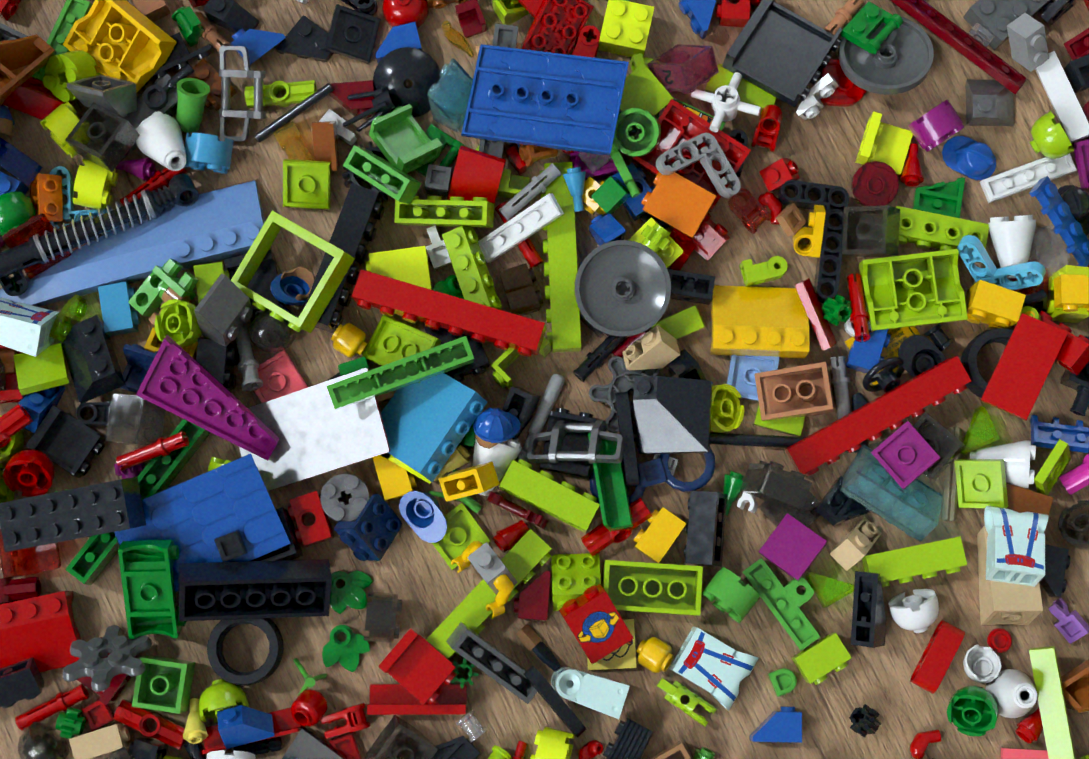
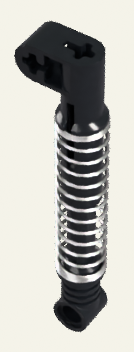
M178 174L168 183L169 187L164 185L162 190L159 187L157 192L149 189L141 191L140 199L133 194L134 202L132 203L127 198H124L125 206L121 207L116 201L115 210H112L107 205V213L104 214L98 208V217H95L90 212L86 218L81 216L78 221L72 219L71 224L66 225L63 223L59 229L54 226V231L52 232L45 230V234L42 236L35 234L27 242L0 252V284L3 290L10 296L22 295L28 289V282L23 269L38 263L42 265L47 264L50 258L55 260L54 256L59 254L63 257L64 252L69 251L72 253V249L76 247L81 249L83 244L90 246V242L93 240L99 242L100 233L105 238H108L106 231L111 229L113 234L116 235L115 227L120 226L125 231L124 224L128 222L131 227H134V219H137L142 224V216L144 215L151 221V217L152 219L159 217L161 212L164 211L163 208L168 210L170 205L173 208L175 203L185 207L191 206L199 197L191 177L187 174Z

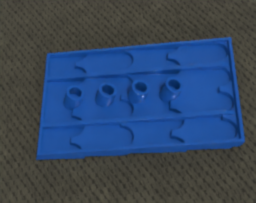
M481 44L461 136L567 151L573 150L598 155H610L629 62Z
M251 454L142 499L146 525L114 532L119 545L123 541L173 540L174 544L179 546V559L175 560L172 566L175 592L179 591V563L223 562L214 541L217 537L239 530L247 550L246 554L225 562H247L290 544Z

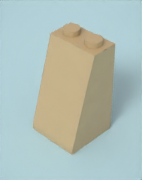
M983 526L977 534L981 625H1029L1043 611L1040 584L1038 582L1035 587L986 580L988 533L986 527Z

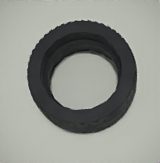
M1007 328L987 330L972 339L964 349L960 361L971 379V382L967 383L966 387L976 396L982 398L988 385L979 374L977 367V355L980 349L986 344L993 342L1007 345L1013 330Z
M269 618L221 620L213 628L207 644L208 659L215 673L223 680L235 685H252L270 677L278 668L284 651L281 632ZM241 624H252L259 627L266 634L269 641V654L265 663L259 669L252 672H239L232 669L226 663L223 656V641L226 634L232 628Z

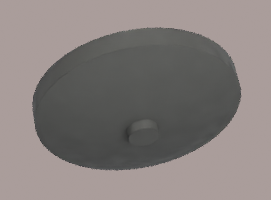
M901 17L903 24L898 29H894L880 45L881 48L876 54H871L842 37L839 47L840 66L851 82L866 91L884 95L907 92L921 84L930 72L934 50L927 33L913 21ZM882 23L868 39H874L886 24Z
M616 240L597 247L583 260L576 275L575 297L582 315L594 328L608 335L628 337L647 331L661 319L670 301L671 280L664 262L653 250L635 241Z

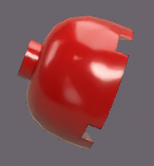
M383 0V13L391 27L415 22L416 27L419 28L428 17L427 0Z
M35 449L19 451L7 462L3 473L4 482L10 490L14 492L16 489L23 492L22 496L25 497L44 495L52 485L55 475L54 465L51 459L41 451Z

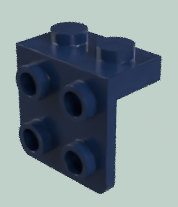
M125 344L123 352L127 366L123 372V378L126 385L120 388L137 393L158 351L154 353L147 351L144 347L137 344H132V346Z
M373 494L355 521H338L334 530L339 534L341 541L350 547L357 559L361 561H380L400 531L402 521L380 494Z

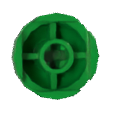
M9 192L0 195V235L4 237H21L25 235L34 225L36 211L31 199L22 192Z
M976 685L958 689L949 701L947 709L948 721L951 724L953 722L958 727L957 730L962 734L983 736L986 734V731H989L991 728L993 729L996 725L998 717L997 701L989 691Z

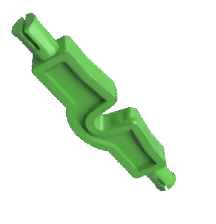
M613 143L610 156L631 197L634 198L640 195L641 192L621 153Z

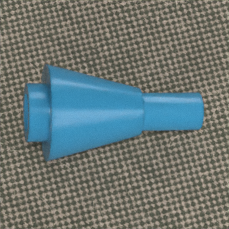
M581 167L567 169V174H563L569 192L573 196L575 212L584 211L582 195L586 171L581 172Z

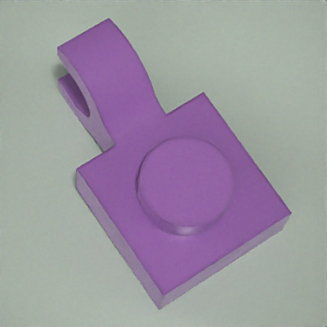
M1061 597L1055 600L1053 605L1048 608L1058 619L1054 624L1055 627L1070 644L1089 633V625L1076 610L1069 613L1067 604Z

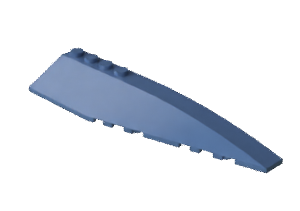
M256 181L199 194L198 200L191 206L185 207L175 203V207L172 208L170 205L168 210L163 208L164 211L161 212L160 216L154 219L151 217V221L145 215L142 216V224L137 219H134V227H131L127 222L124 224L125 231L118 227L116 228V235L110 231L107 233L108 238L101 236L99 242L93 240L90 242V246L86 244L81 249L78 248L72 253H68L26 275L28 289L22 295H7L2 288L0 289V298H8L15 304L20 302L40 307L98 292V286L120 282L130 284L146 280L156 265L162 267L170 258L178 261L183 266L181 270L193 268V265L209 264L247 254L265 223Z

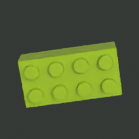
M519 459L518 462L512 460L499 485L500 490L586 533L600 505L596 503V497L584 492L583 496L575 492L576 487L565 481H562L561 484L553 481L554 476L543 470L537 473L532 470L530 463Z
M605 560L603 588L615 608L619 611L700 616L703 566Z

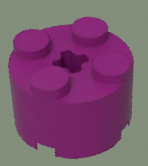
M947 99L918 120L909 124L908 128L922 149L928 152L963 129L964 125Z

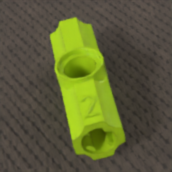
M278 80L272 84L263 85V107L277 105L285 108L291 104L300 103L317 91L316 81L286 83ZM254 86L245 87V100L248 108H254ZM282 90L286 91L284 97L277 98L278 92Z

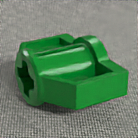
M190 6L177 9L173 13L172 19L177 21L180 33L189 46L192 47L199 43V38L205 30Z

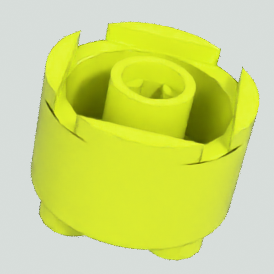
M66 102L46 116L40 124L45 131L49 129L51 131L50 137L67 155L70 154L71 158H74L94 141L96 135L93 133L91 125L84 118L80 120L75 114L77 111L69 102Z
M84 158L82 162L85 166L79 165L73 191L78 192V198L73 197V203L97 210L99 208L103 211L107 205L110 207L112 205L113 195H110L111 186L115 187L117 184L118 173L115 172L114 166L111 164Z
M545 726L543 731H537L534 744L538 745L536 755L532 754L530 759H571L573 745L569 744L570 738L574 739L575 734Z

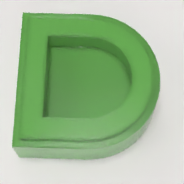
M781 668L768 673L777 697L789 693L795 688L797 679L791 670Z

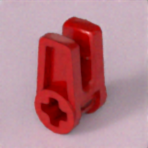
M364 703L323 716L320 719L322 724H331L339 719L347 721L344 726H336L334 729L324 732L325 739L371 727L370 722L366 721L363 710L365 708Z

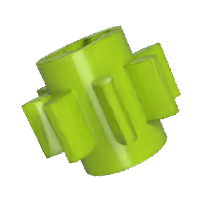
M655 223L653 228L647 225L641 233L645 237L642 243L656 253L660 248L665 251L671 243L667 239L671 233Z

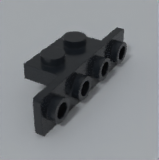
M180 32L170 36L177 43L166 62L153 75L155 80L167 75V70L174 66L176 70L189 64L188 60L195 56L197 60H200L210 55L208 50L213 48L212 45L209 44L190 53Z

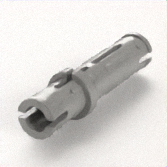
M551 163L537 177L533 176L531 178L532 181L500 208L499 212L509 221L510 218L540 192L544 193L547 190L546 187L560 176L561 172Z
M845 356L830 358L833 374L831 384H834L837 420L851 413L848 390L850 377H847Z

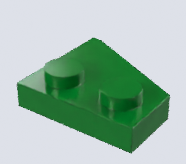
M961 177L953 182H940L933 186L916 188L912 209L960 218L965 178Z

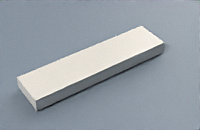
M1055 51L1048 53L1049 59L1035 68L1058 120L1072 144L1089 136V123Z
M1069 153L1056 159L1044 157L981 180L980 184L989 204L1033 188L1040 179L1046 176L1052 181L1074 173L1077 169Z
M549 193L478 241L487 263L493 262L564 214L553 193Z

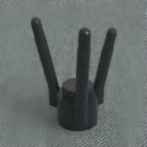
M379 88L375 91L348 95V100L375 96V99H372L374 107L342 124L343 127L377 112L376 115L357 128V131L360 132L371 125L377 116L392 112V109L396 106L389 90L383 92L382 88Z

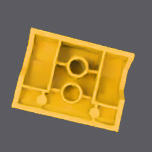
M95 0L88 14L75 21L63 46L69 51L82 50L90 54L97 64L94 66L96 73L136 83L137 93L166 62L177 42L127 0Z
M714 285L711 300L712 341L710 355L806 358L809 353V318L796 288Z

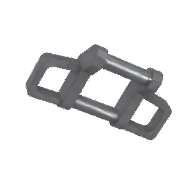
M221 46L219 49V77H221L220 139L225 141V138L234 141H246L249 136L251 118L266 119V111H263V78H266V71L251 70L247 47ZM227 50H239L242 52L245 70L226 69ZM230 77L254 78V110H231ZM226 117L245 118L242 136H228L226 134Z
M565 420L557 421L552 431L531 435L527 458L531 463H559V461L621 463L625 441L621 434L606 432L605 420H597L595 423H567ZM567 432H591L588 451H561L562 441ZM602 439L617 441V449L614 455H600ZM550 440L549 453L547 455H535L536 444L540 441Z

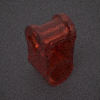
M740 188L738 193L729 198L728 205L730 210L752 234H755L757 228L766 220L770 221L772 219L769 211L747 189ZM735 197H743L746 205L739 206L736 204Z

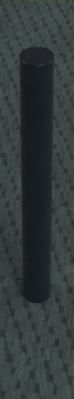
M329 82L255 134V138L258 142H262L333 92L335 89Z

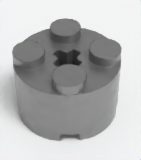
M339 474L329 479L322 487L321 505L325 513L337 522L355 521L372 495L369 487L360 478L351 474ZM345 493L349 496H352V498L349 499L348 505L344 502H341V499L344 498L343 495Z

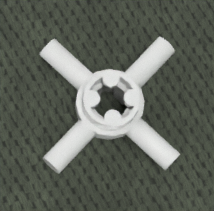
M738 72L733 74L728 86L725 85L717 88L715 94L695 88L692 90V98L712 103L715 114L710 125L712 132H718L722 121L727 122L735 119L738 111L756 116L760 115L761 107L740 101L737 88L742 75Z

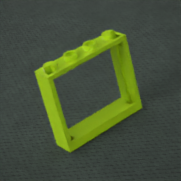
M272 210L231 281L244 294L254 300L252 305L262 311L268 308L271 310L270 316L281 322L284 319L288 320V327L297 332L303 329L311 333L355 258ZM281 228L334 257L299 317L294 316L247 288Z

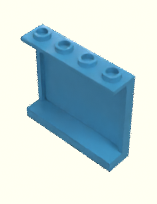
M445 373L428 378L420 383L417 382L397 389L394 397L390 399L381 412L390 447V452L388 453L433 482L465 434H467L477 416L482 412L487 401L476 391Z

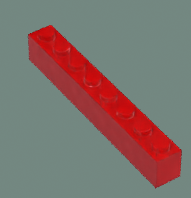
M362 269L352 294V298L357 302V306L370 310L371 307L380 309L379 312L387 316L398 314L403 316L402 319L411 323H416L417 320L425 322V326L435 330H439V327L449 329L448 332L455 336L461 337L462 334L471 336L472 340L479 343L490 341L497 348L508 350L509 347L517 349V353L527 357H531L532 354L538 356L547 329L544 322Z
M952 356L789 446L785 451L799 475L805 474L808 477L819 471L818 466L826 462L827 465H830L839 460V454L845 451L852 453L861 448L860 443L866 439H869L871 442L883 435L881 431L890 427L893 430L904 424V418L910 415L912 418H915L924 413V407L930 404L934 407L946 400L944 396L953 392L956 395L967 389L966 384L971 382V379L959 357Z

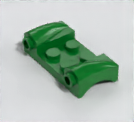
M173 540L123 541L118 548L129 639L149 634H164L172 638H178L182 627L186 626L187 622L179 621V607L176 604L172 568L175 560L179 559V546L175 545Z

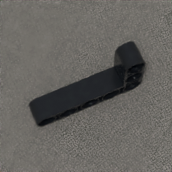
M788 180L782 185L778 193V199L783 205L788 206L795 203L797 208L814 210V205H824L826 214L820 258H817L814 290L820 303H824L828 300V297L833 299L839 288L849 194L845 188L840 186ZM792 189L796 196L790 198L786 196L784 190ZM808 193H816L819 197V200H811L808 197ZM831 196H839L842 200V203H834L831 199ZM836 218L839 226H831L828 219ZM826 241H834L837 248L835 250L829 249L826 246ZM823 264H831L834 268V272H826L823 268ZM820 287H829L831 290V295H823L820 291Z

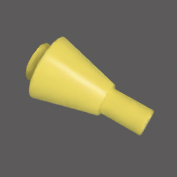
M463 445L456 447L454 453L435 478V482L447 472L449 473L470 462L468 458L470 453Z
M192 698L190 699V713L183 733V739L191 744H198L206 739L208 734L204 722L200 720L199 699Z

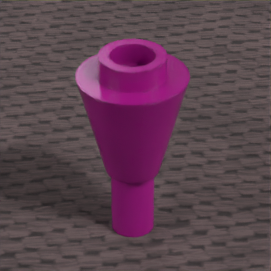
M151 158L127 161L113 159L111 161L114 169L125 170V172L145 181H148L155 173V165Z

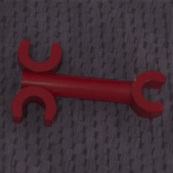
M492 491L487 498L492 504L518 515L544 530L549 522L545 517L529 509L527 510Z

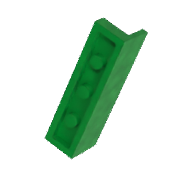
M588 433L589 443H590L591 433ZM602 439L600 455H614L617 449V441ZM622 462L593 463L603 525L610 532L633 527Z

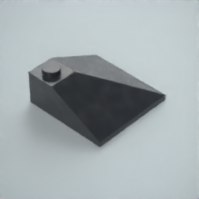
M665 376L634 377L633 404L638 453H709L713 382Z

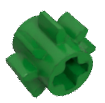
M838 294L835 295L834 299L828 297V300L824 302L822 307L825 314L823 319L836 326L839 325L840 321L846 323L852 313V309L849 306L851 301Z
M465 658L463 659V664H459L456 660L453 661L457 667L454 670L457 675L451 683L461 682L460 687L462 689L467 681L470 685H474L471 680L472 676H479V673L473 672L472 668L475 665L467 664V659ZM460 666L463 669L469 668L468 679L465 677L460 679L458 677L460 673L458 668Z
M70 707V709H67V712H60L55 726L56 730L61 731L60 737L70 739L75 735L80 736L86 722V718L80 716L82 710Z

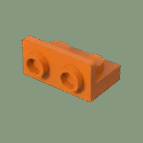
M38 173L30 180V199L36 211L33 226L40 227L47 221L61 222L63 220L62 177L60 175Z

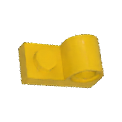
M814 205V212H809L808 226L812 228L802 227L792 236L794 250L799 255L820 258L826 214L824 205ZM802 238H808L810 240V242L806 245H800L798 243V241Z

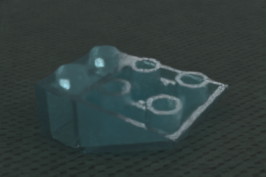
M452 58L449 64L446 63L442 67L439 75L441 76L437 84L434 83L431 86L427 96H429L433 120L458 132L464 122L473 79Z

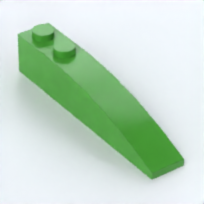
M464 336L328 385L327 389L336 410L473 363L474 356L468 340Z

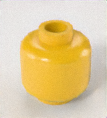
M352 323L340 324L331 337L333 348L348 358L354 357L356 353L361 355L368 343L364 342L366 333Z
M651 637L647 641L642 640L636 650L639 654V664L653 673L665 672L674 658L671 646L657 637Z

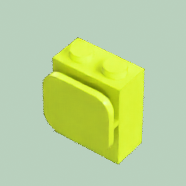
M426 246L369 253V261H365L366 271L432 290Z

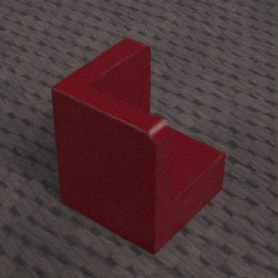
M470 0L455 6L456 16L465 38L487 31L486 22L477 0Z

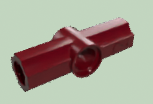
M39 577L21 579L0 578V604L38 597L42 592Z

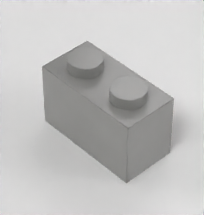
M1024 13L1007 25L1013 60L1031 72L1049 59L1045 28L1042 23Z

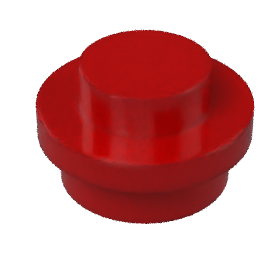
M993 629L987 636V644L994 652L1003 653L1010 649L1012 637L1005 629Z

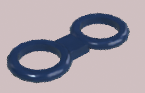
M711 447L709 453H703L706 459L704 473L692 482H682L672 476L668 466L670 454H660L658 459L640 464L637 463L639 485H636L634 493L630 496L629 504L642 498L646 487L666 482L673 489L683 492L696 491L704 487L713 477L716 467L715 455ZM593 468L589 479L590 491L597 498L596 502L599 503Z

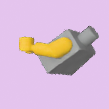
M474 541L460 556L453 559L451 564L457 563L459 566L457 572L459 573L472 563L496 594L495 601L486 605V610H492V618L505 613L504 604H506L511 595L514 585L518 582L487 542L482 544L480 541Z

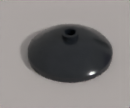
M404 47L389 52L380 60L374 72L373 85L374 91L382 88L383 92L389 90L394 100L395 108L411 104L413 107L411 115L415 118L429 112L437 104L442 93L443 78L438 64L429 54L420 49ZM406 79L412 80V87L406 88L403 84Z

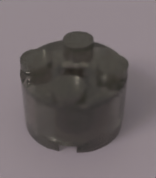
M368 592V597H373L372 603L367 602L365 630L369 631V636H364V641L393 643L394 639H399L400 624H396V614H401L402 599H398V594Z

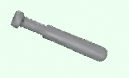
M559 374L551 376L528 430L529 435L522 447L521 453L516 458L518 461L522 459L529 463L527 453L530 437L533 434L542 432L550 411L565 383L563 376Z

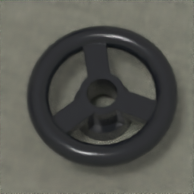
M891 357L874 365L863 379L864 389L869 392L883 390L887 393L898 387L901 382L899 378L905 370L902 367L904 364L903 359ZM898 365V368L894 373L893 369ZM875 381H877V382L879 383V384H876V385H871V384H870V383L875 382Z

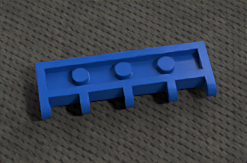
M1046 176L1036 183L1029 194L1031 197L1035 196L1042 206L1040 211L1043 215H1048L1055 226L1053 229L1054 233L1060 234L1067 245L1065 250L1068 254H1073L1078 262L1077 266L1087 267L1089 265V240L1083 232L1081 224L1072 215L1069 205L1063 201L1058 193L1056 185Z
M1031 415V445L1053 449L1060 439L1068 443L1070 451L1089 453V428L1083 427L1082 420H1077L1075 426L1059 424V418L1053 417L1052 423L1038 422V415Z

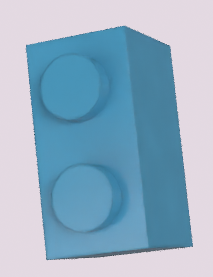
M127 282L98 286L105 333L109 336L139 332L138 324H141L140 314L128 303L136 292L135 288H132Z

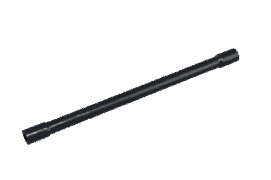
M632 427L634 442H637L636 427ZM710 432V444L788 448L806 438ZM866 441L861 442L862 447L853 453H865Z

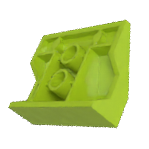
M958 249L862 260L859 264V271L862 279L866 310L869 313L871 331L968 320L964 290L960 284L958 272Z

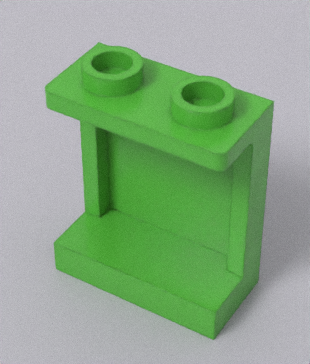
M411 104L403 107L399 106L384 116H377L372 121L369 136L387 160L406 174L438 159L442 149V143L439 139L436 138L431 141L412 117L413 107Z

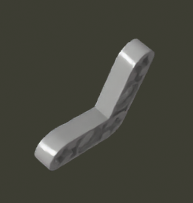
M702 133L665 151L656 160V168L663 175H671L700 161L715 189L724 198H731L741 188L737 175L717 140L710 133ZM701 143L708 144V147H703L698 151L697 147ZM681 150H689L691 159L684 158ZM675 157L676 161L672 165H665V161H670ZM712 160H717L721 164V171H717L712 167ZM725 173L726 176L720 179V176ZM731 184L732 188L727 189L725 185Z

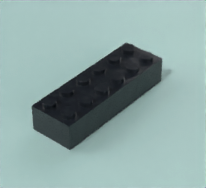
M353 183L350 186L329 243L355 259L317 322L316 328L334 334L336 328L343 322L344 316L341 314L344 306L348 307L352 298L350 290L352 285H356L360 273L358 271L361 263L364 264L367 259V245L369 241L372 242L375 238L377 229L374 227L377 219L381 220L384 214L385 207H383V201L380 198L379 192ZM327 253L324 254L307 302L334 258Z
M138 477L0 503V527L5 552L146 525Z
M329 559L179 563V621L329 616L332 581Z

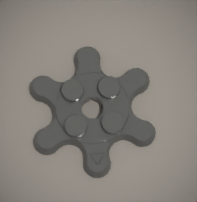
M615 356L609 360L608 368L613 375L612 382L608 385H594L589 389V397L592 401L605 402L611 407V414L606 419V429L609 432H619L615 393L634 391V377L657 376L661 368L629 371L626 369L623 358ZM629 401L631 421H635L634 404L632 401Z
M112 625L106 629L102 639L96 637L88 642L83 640L72 642L70 653L72 656L79 657L80 659L64 667L63 679L71 682L88 676L92 678L91 688L93 691H104L110 686L111 679L118 674L125 673L130 676H139L145 672V664L140 659H136L135 656L142 651L148 650L152 642L147 635L135 639H127L123 636V631L119 626Z

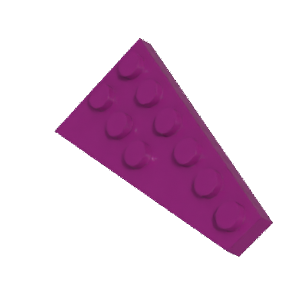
M165 336L136 395L268 461L280 438L170 336Z

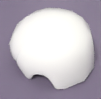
M978 644L966 652L963 660L965 673L970 679L978 683L994 681L999 676L1002 668L1000 657L991 647H983Z

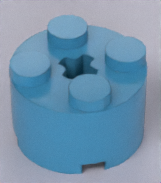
M187 133L185 141V166L197 171H205V167H207V169L213 170L215 173L227 174L231 166L234 140L225 138V141H220L216 135L192 133L191 135Z

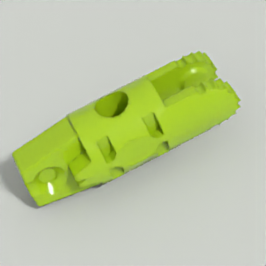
M661 678L657 684L659 688L667 693L664 699L680 708L685 714L706 727L708 722L703 716L693 712L696 705L699 703L705 710L713 714L717 710V708L688 690L677 680L672 685ZM682 695L689 697L687 704L681 703L680 698Z

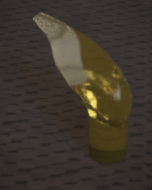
M444 21L442 23V31L448 41L472 58L474 53L462 34L452 28L449 21Z

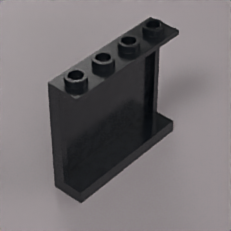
M762 0L727 52L722 67L732 73H740L743 79L789 105L796 107L800 100L805 101L811 90L808 88L810 83L815 85L821 75L820 67L825 69L832 57L829 55L831 50L836 52L842 41L839 38L842 29L839 28L836 34L833 35L774 2L775 0Z

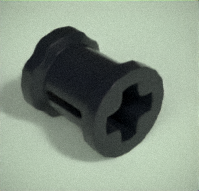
M938 323L924 333L923 336L928 338L942 351L952 344L954 340L952 338L949 339L941 329V323Z

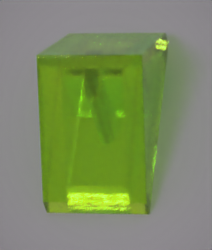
M980 406L974 410L961 446V454H966L1000 439L985 407Z
M812 572L806 573L805 578L814 590V594L822 607H828L854 592L853 584Z

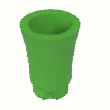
M184 78L177 82L176 119L183 132H197L200 128L205 103L210 92L209 85L202 80Z

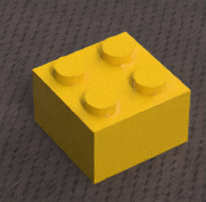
M979 280L968 289L965 297L967 321L975 324L980 322L988 324L990 329H1008L1018 322L1026 295Z

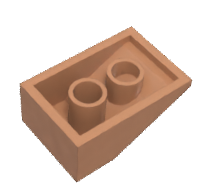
M826 362L754 374L762 421L836 412L829 367Z

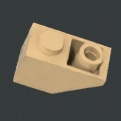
M658 325L622 352L626 369L629 371L664 368L680 355L676 338Z
M864 516L839 541L830 555L848 571L867 554L882 533L874 523Z

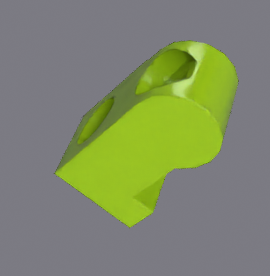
M774 256L769 261L754 265L752 259L742 261L739 265L746 287L777 280L784 275L788 268L786 260L781 256Z

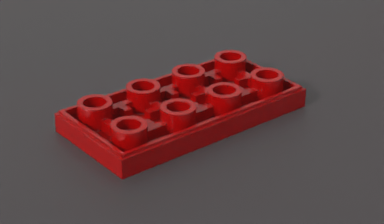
M544 0L519 49L569 55L594 6L584 0Z
M1022 313L981 401L1027 421L1068 332Z

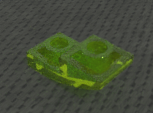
M75 294L64 305L53 323L49 333L50 338L60 342L65 340L72 328L70 321L80 322L81 317L85 316L87 311L86 299Z

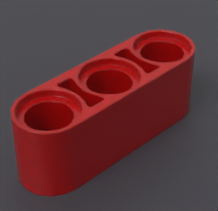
M941 620L930 638L911 676L910 682L934 694L940 686L964 638L965 632Z

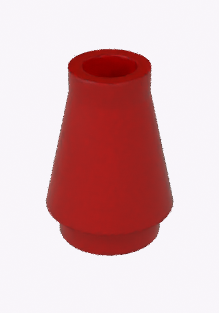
M520 520L497 531L493 540L498 548L505 553L515 546L529 531V528L523 520Z
M1039 708L1017 724L1018 728L1015 730L1016 734L1028 744L1037 741L1043 731Z

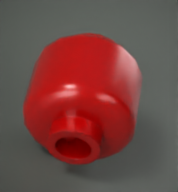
M308 689L301 692L292 703L291 713L297 724L301 726H314L326 713L328 706L320 692Z

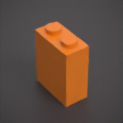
M658 172L653 181L656 184L653 192L648 191L641 202L644 205L642 210L693 239L714 203L716 195L677 173L663 175Z

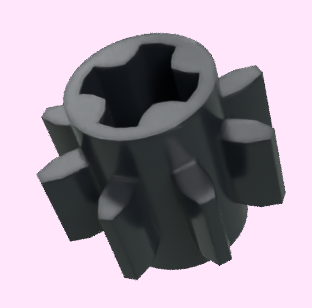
M864 704L863 708H855L849 717L853 723L850 729L864 738L867 734H875L879 725H881L877 719L880 714Z

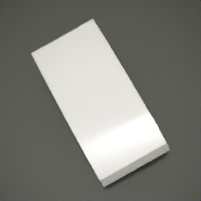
M829 73L811 88L805 101L800 103L796 112L802 119L806 120L816 117L820 113L819 110L824 107L820 99L832 95L835 91L834 89L839 86Z

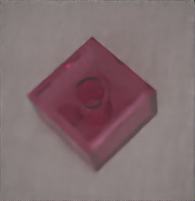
M677 44L648 63L649 70L669 93L674 91L682 92L683 94L692 93L696 90V87L709 82L711 77L719 73L713 46Z

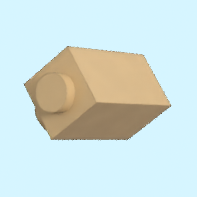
M118 723L70 738L69 742L74 759H90L128 747L130 734L128 728L123 726V723Z

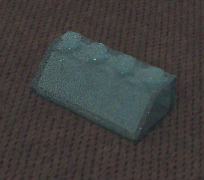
M863 445L845 473L840 491L849 498H853L864 505L868 510L878 514L888 523L895 525L908 536L921 542L938 525L943 495L918 479L903 490L872 455L871 452L873 450Z

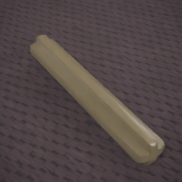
M950 427L947 431L942 520L949 522L956 520L958 495L954 461L960 459L962 429L959 427Z

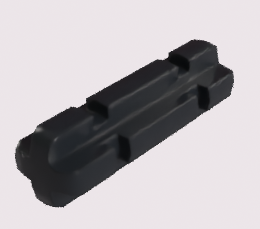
M280 737L271 738L270 741L265 739L248 743L247 745L236 746L233 748V751H244L254 755L268 753L270 750L271 752L280 751L282 749V741Z

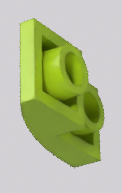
M694 305L658 321L651 329L658 325L674 338L679 339L705 327V324L697 306Z

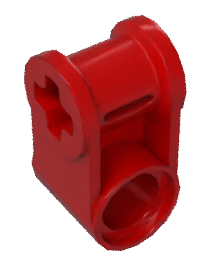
M588 25L582 28L572 55L597 58L600 32L597 27ZM589 35L593 36L591 42L586 41V39L589 38Z
M767 105L763 108L752 138V147L757 145L769 148L771 152H774L782 120V110L778 106Z

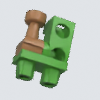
M171 258L162 267L156 265L152 273L128 301L141 315L150 317L149 321L154 326L156 315H160L158 307L163 301L180 299L189 302L190 299L193 300L197 295L193 289L199 280L188 272H185L179 279L177 275L183 266Z

